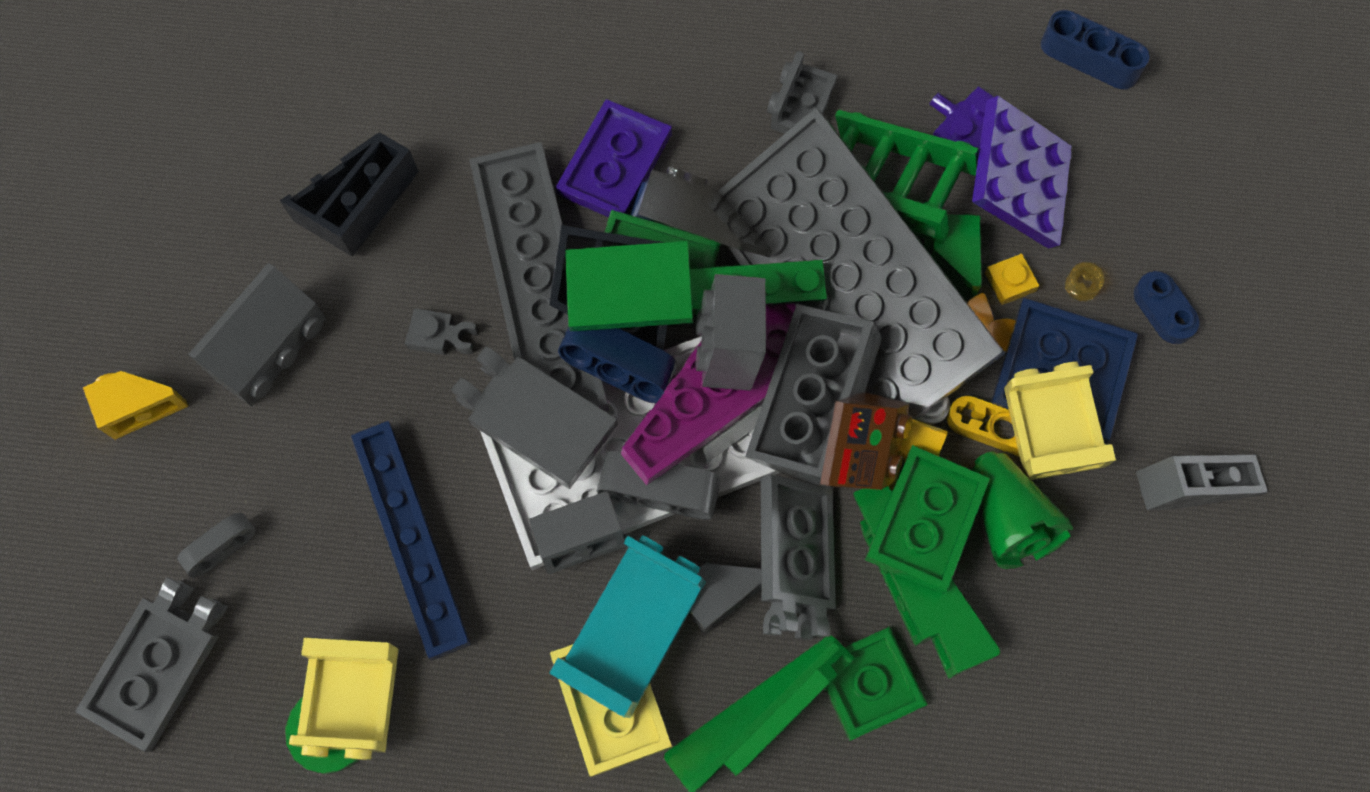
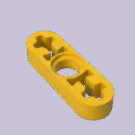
M972 396L959 397L952 403L947 414V423L952 431L1019 456L1015 435L1011 439H1002L994 432V423L999 420H1005L1012 424L1008 409ZM964 408L972 410L971 417L974 419H971L968 424L961 422L962 415L959 413ZM987 414L991 417L988 420L984 431H982L979 429L983 424V422L981 421Z

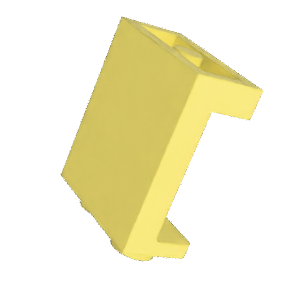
M1068 362L1055 366L1053 372L1039 374L1038 369H1027L1015 373L1014 378L1004 387L1022 470L1031 480L1105 468L1116 461L1112 444H1104L1089 383V377L1094 374L1092 365L1079 367L1078 362Z
M304 638L302 656L309 660L297 735H290L289 744L302 747L301 755L312 757H328L329 749L345 750L344 758L371 760L372 752H386L399 649L391 643Z

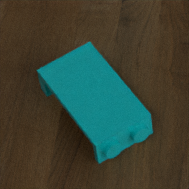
M643 535L639 541L629 536L626 537L624 544L628 549L565 660L557 658L549 674L624 718H631L706 583L701 576L697 575L701 569L699 566L681 556H678L675 562L661 555L664 549L663 546Z

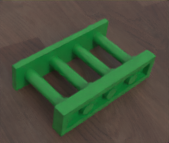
M838 109L835 117L839 134L851 152L857 142L876 147L865 167V170L874 182L890 152L911 157L893 192L883 193L916 236L944 244L949 234L947 211L942 208L961 172L976 176L979 149L964 141H951L871 119L858 112L850 113ZM925 162L946 167L929 202L920 203L906 199Z

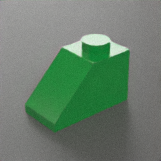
M947 214L949 234L944 244L921 238V243L962 297L969 301L978 294L981 288L980 216Z

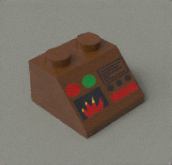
M865 392L836 401L820 484L882 490L894 483V480H898L904 465V457L900 456L902 440L908 438L912 426V416L908 415L910 403Z

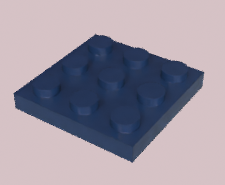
M1023 298L1017 312L991 403L1009 410L1004 387L1014 378V374L1019 371L1038 369L1039 374L1053 372L1055 366L1068 362H1078L1079 367L1092 365L1094 374L1089 377V383L1104 444H1106L1111 438L1138 333Z

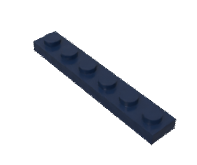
M386 421L351 435L428 659L433 661L471 645L391 423Z

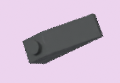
M1256 455L1171 456L1136 471L1147 511L1181 509L1260 496L1268 493Z

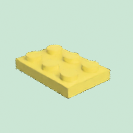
M573 644L550 652L553 664H555L557 658L565 660ZM558 679L590 777L672 748L650 684L631 718H624Z

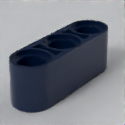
M1068 10L1057 11L1050 17L1040 43L1041 49L1049 57L1121 90L1132 88L1138 82L1150 58L1149 51L1141 43Z
M568 327L558 348L560 357L568 364L649 403H657L666 387L672 381L678 366L674 357L667 352L619 328L570 332Z

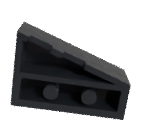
M380 132L340 159L342 163L323 176L319 173L310 179L312 184L293 197L288 194L280 200L295 223L352 257L419 172L410 149Z

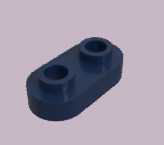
M1159 271L1143 275L1133 291L1137 305L1164 341L1171 344L1187 342L1199 328V317L1170 276ZM1152 285L1160 287L1163 293L1156 292ZM1174 316L1181 317L1185 325L1177 323Z

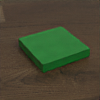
M890 627L844 647L855 659L825 688L849 742L928 705Z

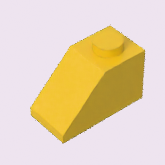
M123 371L104 374L98 377L94 383L83 387L97 428L114 440L188 407L186 400L173 388Z

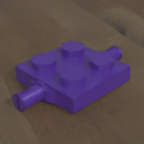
M978 86L964 101L955 105L938 92L929 105L946 116V119L934 131L933 136L955 142L964 141L980 149L986 100L994 97Z

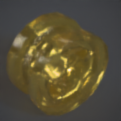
M1079 263L1068 274L1065 288L1068 294L1076 300H1091L1103 287L1105 282L1104 274L1093 263ZM1080 275H1083L1086 281H1092L1089 288H1086L1082 282L1077 283Z

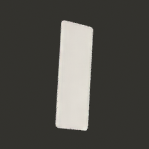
M758 407L704 447L703 451L706 461H711L754 429L762 407Z

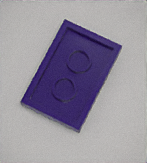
M606 99L556 185V194L609 217L611 210L628 214L635 203L641 183L647 181L672 135V126Z

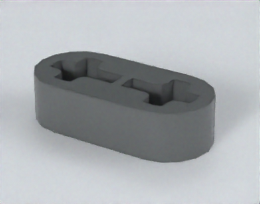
M235 513L189 544L181 551L177 560L189 577L201 576L249 542L255 535L256 530L244 513Z

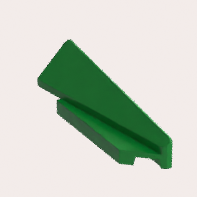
M888 486L882 490L863 488L853 493L854 499L864 517V520L860 522V526L868 547L871 545L892 493ZM878 566L914 645L918 646L932 640L948 679L1000 654L999 647L953 580H951L947 592L943 595Z
M831 635L830 637H825L665 752L664 760L689 792H697L724 764L735 776H738L855 658L835 637Z

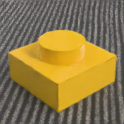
M1022 253L988 266L985 271V275L1001 305L1032 294L1039 287Z

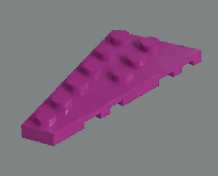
M794 303L766 305V353L751 391L702 387V371H696L697 347L695 348L676 378L672 379L666 387L662 397L653 409L647 413L622 447L621 455L646 485L653 482L763 404L796 308Z

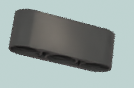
M611 450L606 453L596 492L599 494L608 491L610 499L691 518L710 520L714 515L722 478L707 470L677 464L646 485L623 458L621 451Z

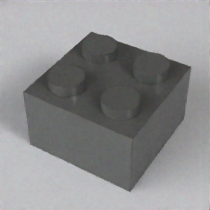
M715 274L711 290H704L702 310L698 311L696 334L702 335L701 346L697 347L696 371H702V387L751 391L766 353L765 278Z

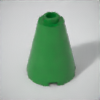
M991 451L979 456L975 460V466L972 468V471L990 478L980 504V510L993 559L999 568L1013 569L1024 566L1020 559L1029 555H1033L1037 561L1054 552L1068 541L1071 536L1068 530H1073L1069 519L1007 454H997L995 451Z

